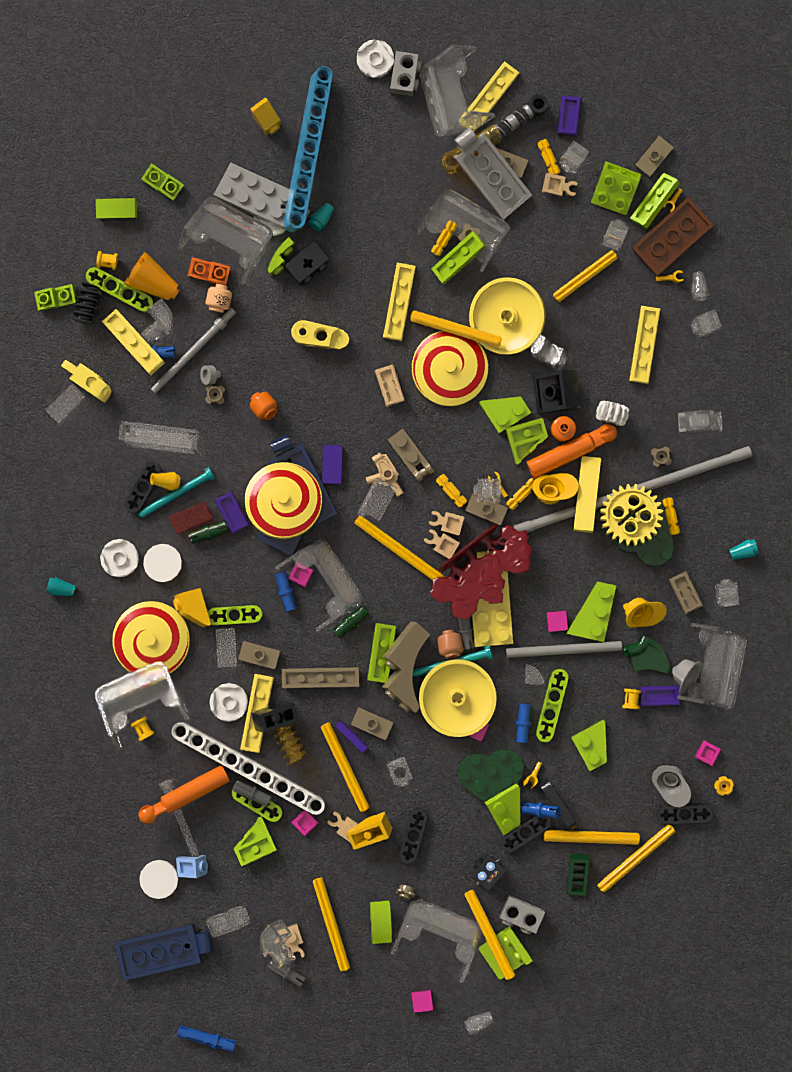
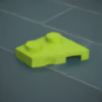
M521 397L479 402L498 434L531 414Z
M543 418L506 428L516 465L522 462L523 458L548 437Z
M604 720L571 737L589 771L607 762Z
M516 783L485 802L503 835L520 826V787Z
M262 816L257 819L256 823L234 848L241 867L277 851Z

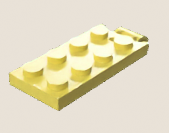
M487 551L476 552L477 558L485 556ZM503 571L501 577L505 580L504 588L501 590L503 593V603L489 604L484 599H479L477 611L472 615L475 647L513 644L507 571Z

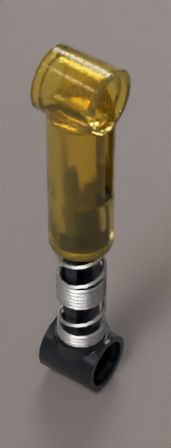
M542 94L533 95L530 101L522 107V110L519 112L515 111L514 115L507 116L505 121L501 120L499 125H490L476 134V136L479 138L480 134L484 133L492 144L496 145L502 141L503 135H506L510 130L513 131L518 128L522 122H527V119L543 116L548 107L547 98ZM535 102H541L543 104V108L536 109L533 106V104ZM458 147L446 152L442 157V169L448 174L456 173L461 168L457 162L454 166L446 164L448 159H454L455 155H459L462 152Z

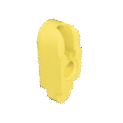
M301 320L296 322L291 329L295 342L303 346L341 350L349 344L348 334L336 327ZM305 329L306 334L303 336L300 335L299 330ZM325 332L327 338L324 341H319L317 339L318 333Z
M67 360L62 363L61 366L72 373L69 378L70 380L106 403L111 395V388L99 375L81 363L78 367Z

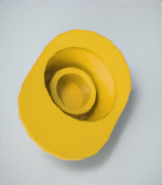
M567 473L539 476L533 482V491L537 499L549 505L556 504L560 500L572 498L579 488L577 479Z
M635 598L623 605L626 624L629 627L653 626L663 620L667 612L666 606L663 603L648 602L643 598Z

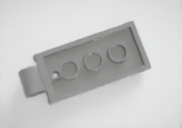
M468 128L454 140L462 152L453 158L502 220L532 196L484 133H481L478 138Z
M230 163L213 194L214 198L285 229L284 217L286 208L281 209V207L287 206L290 189ZM295 200V205L301 207V205H297L298 200ZM307 210L306 219L310 213V210ZM291 218L293 225L297 226V220Z

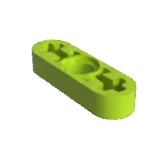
M255 605L212 608L208 611L212 625L256 623L261 620L263 615L261 608ZM253 608H255L256 612H259V616H256L255 620H252L251 616H245L246 621H243L242 609H246L245 613L252 612ZM223 610H227V622H223L224 618H218L217 622L210 618L214 611H217V614H224ZM232 610H238L240 613V618L237 621H232L229 618V613Z
M232 789V796L236 801L267 820L275 822L281 818L282 808L273 801H269L270 805L268 808L272 810L277 808L279 815L278 817L274 816L271 818L269 811L261 812L265 807L264 805L260 808H255L252 806V800L246 803L245 800L247 798L244 796L237 797L238 793Z

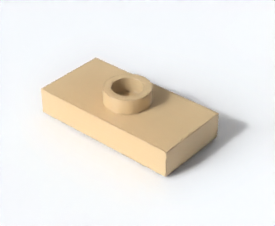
M389 365L375 370L386 407L404 402L394 366Z

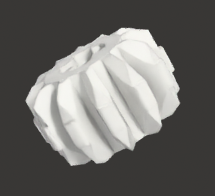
M601 401L596 410V418L609 424L623 426L628 420L629 409L618 403Z

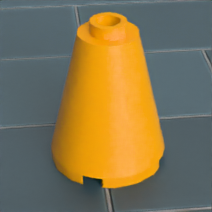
M146 252L141 255L130 272L131 275L124 282L129 287L167 301L170 298L174 300L179 292V289H177L178 284Z

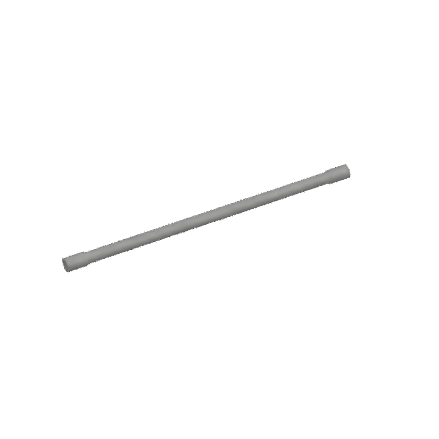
M747 446L712 460L638 484L637 488L640 490L645 486L644 492L732 462L752 457L750 447ZM607 495L597 498L596 509L603 507V501L609 502L606 498ZM576 506L532 521H526L513 527L517 531H527L529 533L535 529L575 516Z

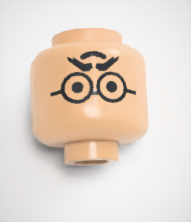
M216 284V287H210L205 301L206 305L209 306V310L224 313V310H228L230 308L232 292L227 290V286Z

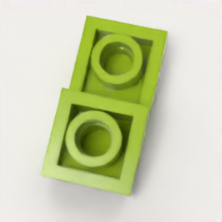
M152 163L140 179L173 201L184 186V184L171 175L166 174Z
M137 198L96 199V218H137Z
M289 237L277 249L269 264L268 273L270 276L273 274L278 275L284 270L285 261L282 257H287L294 251V242Z
M74 284L34 292L38 311L78 303Z
M370 902L372 943L392 942L390 902Z

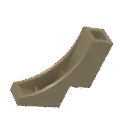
M410 622L382 657L386 660L385 664L390 669L395 670L382 686L386 691L385 695L393 701L396 699L400 703L399 707L407 713L409 711L416 713L420 708L413 689V667L420 648L430 636L417 622Z

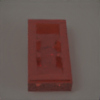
M205 501L169 516L176 534L212 520Z

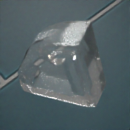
M525 664V684L544 685V679L540 671L531 665Z

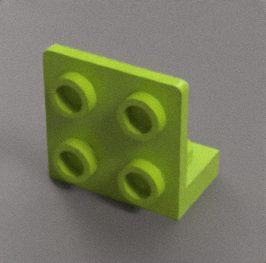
M605 161L591 203L627 215L641 174Z
M510 926L496 935L513 971L524 963L528 965L533 961ZM485 942L479 946V951L496 976L501 980L504 978V975L488 942Z

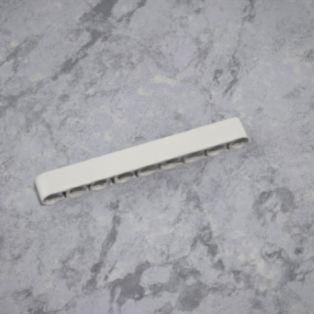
M180 722L173 726L172 735L178 741L312 814H320L324 810V799L187 723ZM178 726H183L186 729V734L183 737L176 733ZM195 735H200L203 738L201 746L194 744L193 738ZM216 744L219 746L220 752L218 755H213L210 752L211 745ZM228 754L236 755L237 761L235 764L228 763ZM246 763H251L254 766L252 773L248 774L244 771L243 767ZM263 772L270 774V782L265 783L261 781L260 776ZM281 781L288 785V789L285 792H281L277 788L278 783ZM302 791L305 795L304 800L297 801L294 798V793ZM314 800L320 801L322 804L321 809L313 810L311 802Z

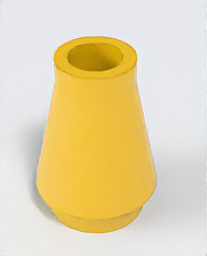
M175 472L152 473L150 483L151 485L173 491L179 488L180 476Z

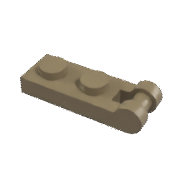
M401 429L388 439V442L419 483L424 480L423 477L427 474L431 475L435 472L404 429ZM421 463L424 468L417 471L415 467Z

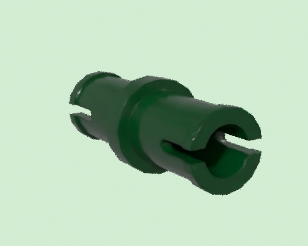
M224 520L210 526L207 524L204 525V528L188 532L191 543L194 544L207 538L210 540L213 539V536L229 532L226 521Z
M360 605L352 614L346 615L345 619L332 630L341 638L351 628L357 627L356 624L369 615V612L363 605Z

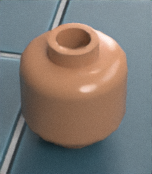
M454 630L443 631V635L437 639L439 654L445 657V659L460 657L464 650L461 635L455 633Z

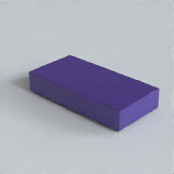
M562 95L557 134L577 135L581 97Z
M323 445L322 484H341L342 446Z
M232 491L215 500L232 534L249 526Z
M679 686L640 687L641 706L680 705Z
M342 721L335 725L362 753L367 749V745Z

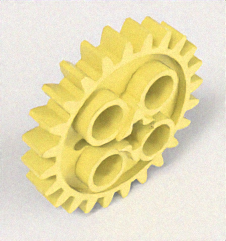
M627 484L625 490L622 486H619V492L614 489L612 490L613 497L607 495L606 498L609 502L603 501L602 505L606 508L601 509L600 513L605 515L600 520L606 521V523L602 527L609 528L606 534L613 533L612 540L618 537L619 544L624 540L626 541V546H629L630 542L637 546V541H640L643 545L645 543L644 538L651 541L650 534L657 535V531L654 528H661V525L657 523L663 521V517L658 516L663 513V510L657 509L661 506V502L655 503L657 496L651 497V490L645 493V486L638 490L637 484L634 485L633 489ZM631 498H635L638 500L639 504L636 506H632L629 504L628 500ZM642 505L646 506L635 514V518L630 517L622 525H618L619 522L628 517L629 512L633 514ZM619 509L623 512V516L616 517L613 511ZM647 513L650 516V520L643 521L640 515ZM631 524L634 526L635 531L627 532L625 526Z

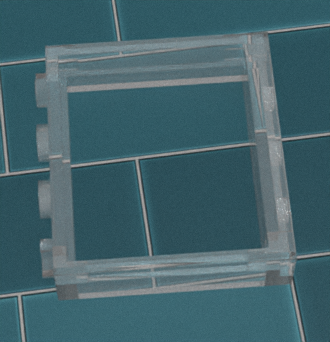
M121 421L118 441L127 447L202 456L205 436L199 430Z

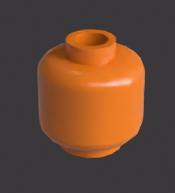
M257 392L251 397L249 407L258 419L270 420L276 415L278 404L268 392Z
M567 416L558 417L551 425V434L559 442L569 441L576 432L575 422Z

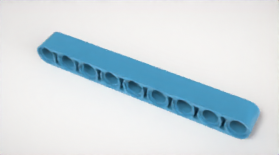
M326 66L319 67L310 79L284 217V227L289 232H296L306 221L332 82V71ZM318 74L323 75L324 78H325V81L321 80V79L319 78ZM315 92L321 95V99L315 95ZM312 110L318 113V117L312 114ZM308 128H312L315 135L311 134ZM305 146L310 147L311 153L306 151ZM301 164H305L308 168V171H305L302 168ZM298 182L304 184V189L299 187ZM295 200L301 203V207L295 205ZM291 218L297 220V226L293 225Z

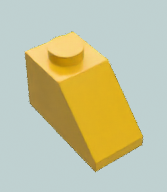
M266 97L251 108L253 119L266 135L269 133L274 134L280 129L281 120Z
M201 588L174 596V607L181 616L202 628L211 625Z
M383 812L366 818L348 830L346 834L355 850L388 839L393 828L386 813Z

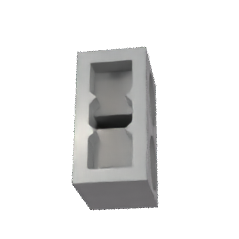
M396 51L390 93L413 96V91H417L419 79H415L416 72H420L422 61L418 60L419 54ZM405 61H410L413 66L405 68L402 64ZM402 80H408L410 82V85L407 87H402L400 85V82Z
M508 895L500 918L503 919L502 923L511 927L515 924L521 927L520 931L530 935L531 932L537 933L545 911ZM509 908H517L518 914L515 917L508 916L507 911ZM528 915L536 917V921L531 925L525 923V918Z

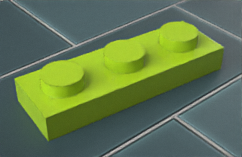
M663 173L630 217L632 222L647 229L680 182Z
M472 231L431 269L441 283L446 284L487 246L478 234Z
M376 623L367 680L386 683L388 680L390 668L385 664L386 660L382 657L394 643L396 626Z

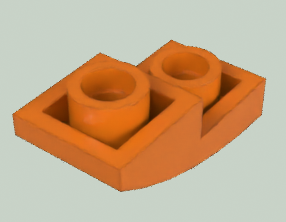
M192 257L187 277L226 285L230 266Z

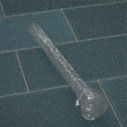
M172 778L158 783L160 790H163L164 794L174 790L175 784ZM180 808L174 811L175 817L192 857H198L200 854Z

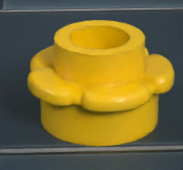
M722 776L715 782L714 787L719 795L724 796L725 794L729 795L733 791L734 784L731 779Z

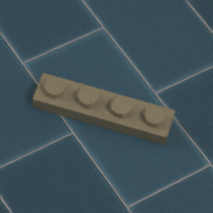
M359 667L282 669V688L359 687Z

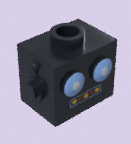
M487 854L484 859L479 858L473 865L475 869L471 872L472 879L476 880V884L479 887L482 886L489 891L505 873L506 869L498 858L495 859L493 855Z

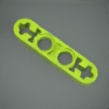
M93 267L86 272L87 281L100 287V290L144 313L150 312L153 309L154 302L149 295L125 285L123 281L99 268ZM98 272L97 275L104 280L102 286H99L101 281L97 279L92 281L91 273L95 274ZM111 280L117 283V287L113 291L106 288V284ZM125 290L133 291V297L130 300L123 298ZM137 294H140L138 298L142 301L148 299L149 307L141 308L142 304L136 301V304H133Z
M563 669L554 670L550 676L536 729V736L542 742H548L554 736L568 682V674ZM559 672H562V676L565 677L564 681L561 680L559 686H563L562 690L554 687L551 688L552 683L556 685L557 679L554 678V675H558ZM554 690L560 694V698L556 702L551 701L549 698L550 692ZM552 709L555 712L553 720H547L544 717L546 710ZM542 721L553 723L552 728L548 726L547 732L550 733V736H546L545 739L539 734L540 730L543 731L545 725H541Z

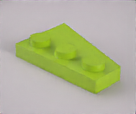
M597 582L566 634L604 642L616 586Z

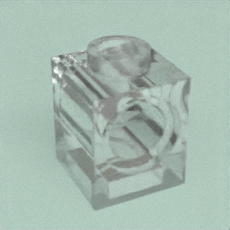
M573 141L560 158V167L566 172L570 173L571 171L574 174L587 158L589 151Z
M611 220L601 244L619 251L629 227L621 220Z
M714 309L693 318L690 326L694 335L697 334L700 338L719 330L722 324Z
M478 478V482L474 484L473 496H477V502L500 503L501 479Z
M731 579L720 580V584L715 585L717 606L739 605L737 582L732 583Z
M405 756L386 763L394 785L399 784V787L410 784L409 780L413 779ZM398 767H403L406 770V774L402 778H398L395 775V770Z

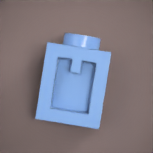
M206 855L198 857L180 856L176 858L178 877L199 878L207 874L208 863Z

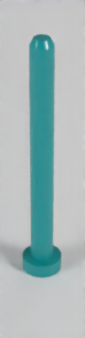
M209 467L206 468L205 473L140 510L139 516L141 518L145 517L206 480L210 479L212 481L216 479Z
M486 646L483 651L453 659H463L472 662L487 657L490 660L493 659V654L490 646ZM442 662L413 669L412 677L428 674L431 669Z

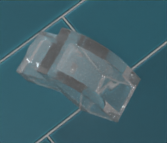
M161 298L147 309L156 321L141 333L147 342L150 340L153 342L159 338L161 331L168 336L174 328V315Z
M538 335L531 345L530 356L557 371L563 370L570 356L565 349L551 344L542 335Z
M700 410L678 413L679 432L722 431V415L720 411Z
M282 919L269 924L260 936V949L263 956L267 957L270 955L279 968L293 963L296 959L285 944L292 936V933Z

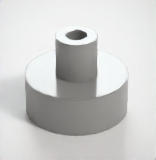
M213 365L203 366L200 372L201 381L205 385L215 384L217 378H220V371H216Z

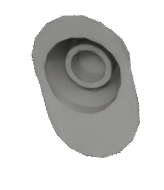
M685 659L672 669L673 678L680 685L679 695H682L697 680L702 671V662H693Z
M668 765L660 766L654 770L652 782L663 799L674 807L685 806L690 801L691 790L684 779L682 771L678 767Z

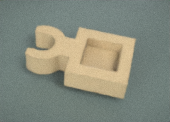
M546 173L542 192L556 196H562L564 192L567 196H574L576 193L571 192L569 187L570 185L577 186L578 183L575 181L565 183L566 177Z
M432 511V515H436L438 520L436 522L429 521L431 526L442 525L441 531L460 535L464 520L463 516L446 512L445 517H442L440 513Z
M430 529L429 532L434 535V539L428 540L425 538V543L435 544L434 551L450 559L460 543L444 533L440 538L434 530Z
M334 811L333 814L337 816L338 821L334 823L328 820L327 823L332 827H339L336 833L350 842L346 832L358 823L348 816L344 821L341 815Z
M298 924L280 929L279 933L284 948L290 947L291 949L290 959L292 961L295 960L293 954L296 951L300 952L301 957H304V950L298 945L303 943Z

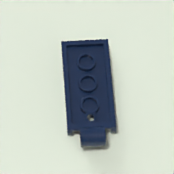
M287 435L271 442L270 445L276 457L268 460L270 465L287 462L288 459H292L293 464L309 471L319 484L322 494V508L317 521L312 527L338 515L303 444L300 443L293 448Z
M195 924L115 942L123 981L202 963L203 960L200 958V954L213 951L210 932L205 931L195 934ZM186 943L190 944L189 948L185 947Z

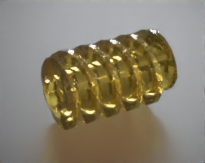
M294 723L272 730L277 731L273 738H280L276 744L283 745L279 751L286 752L283 759H290L286 766L303 759V756L307 753L306 750L300 751L304 746L303 743L297 744L300 736H293L297 730H290Z

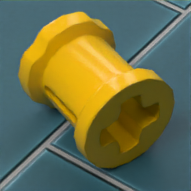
M98 251L96 267H108L116 271L118 253L111 255Z
M624 689L626 693L625 704L622 705V708L639 710L638 699L641 690Z
M146 716L131 724V727H134L139 735V741L155 733L151 731L147 724Z

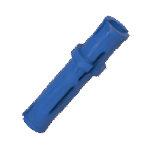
M180 1025L177 1033L178 1038L233 1053L236 1040L221 1037L220 1034H209Z

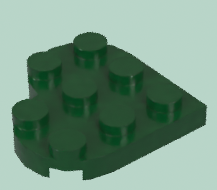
M664 505L657 508L663 510V513L658 515L663 517V521L657 522L661 525V528H654L657 531V535L650 534L651 541L644 538L645 543L643 545L640 541H637V546H634L633 542L626 546V541L623 540L619 544V538L617 537L613 540L615 545L626 552H635L638 559L649 566H659L666 563L672 557L674 549ZM637 512L628 514V517L619 522L618 525H622L630 517L635 518ZM647 513L640 515L643 521L650 520V516ZM628 524L625 526L627 532L635 531L633 525Z
M509 749L494 751L489 757L483 754H472L462 760L458 769V777L461 784L467 790L486 802L518 783L523 774L524 765L521 758Z

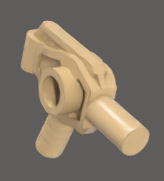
M380 453L373 456L372 460L378 467L379 473L366 477L367 484L382 481L385 486H391L397 497L404 492L397 483L399 474L388 456Z

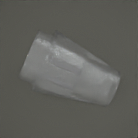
M695 272L692 277L691 297H693V301H705L708 299L710 292L704 272Z
M488 1011L467 1017V1020L463 1022L471 1036L473 1034L477 1035L494 1020Z

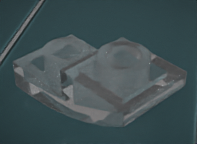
M242 905L228 909L225 913L208 917L206 923L212 937H217L249 925L251 920L245 906Z

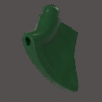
M642 635L637 643L622 648L623 656H630L634 671L651 669L663 673L670 672V665L665 652L651 638Z

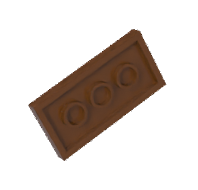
M688 197L631 249L657 277L709 231L714 224Z

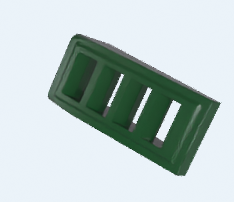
M569 854L567 895L586 896L590 864L589 855ZM574 869L583 870V872H573V871H574ZM573 877L583 878V880H573ZM572 885H583L582 888H572Z

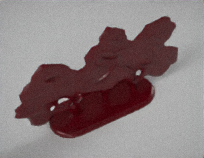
M498 524L488 528L438 569V572L442 573L451 568V575L433 579V589L430 591L431 596L438 603L452 602L453 617L461 618L462 620L469 619L477 611L479 599H484L489 604L503 603V593L501 592L505 585V580L501 577L503 571L518 574L527 572L530 569L529 558L532 548L527 543L529 539L527 531H517L513 526L506 525L500 532V539L491 540L489 537L497 530ZM504 538L506 539V543L501 542L500 540ZM483 542L487 546V553L482 558H476L471 551ZM497 543L504 546V549L497 550L494 547H492V544H494V546H496ZM465 555L470 558L464 569L455 566V563ZM455 574L458 575V577H459L458 580H456V579L454 578V575H455Z

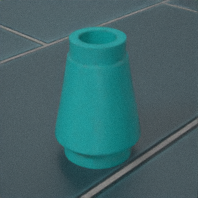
M325 203L309 217L308 224L320 232L322 229H325L335 209L329 203Z
M748 539L729 549L733 560L751 558L759 554L755 539Z
M57 577L49 578L47 593L56 596L73 597L75 585Z

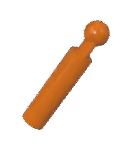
M604 424L597 430L585 433L527 461L528 469L533 478L536 479L595 450V448L607 442H612L617 437V430L611 424Z
M220 765L163 795L160 802L155 805L143 806L138 813L139 819L144 824H151L160 814L164 812L170 814L230 782L225 770Z

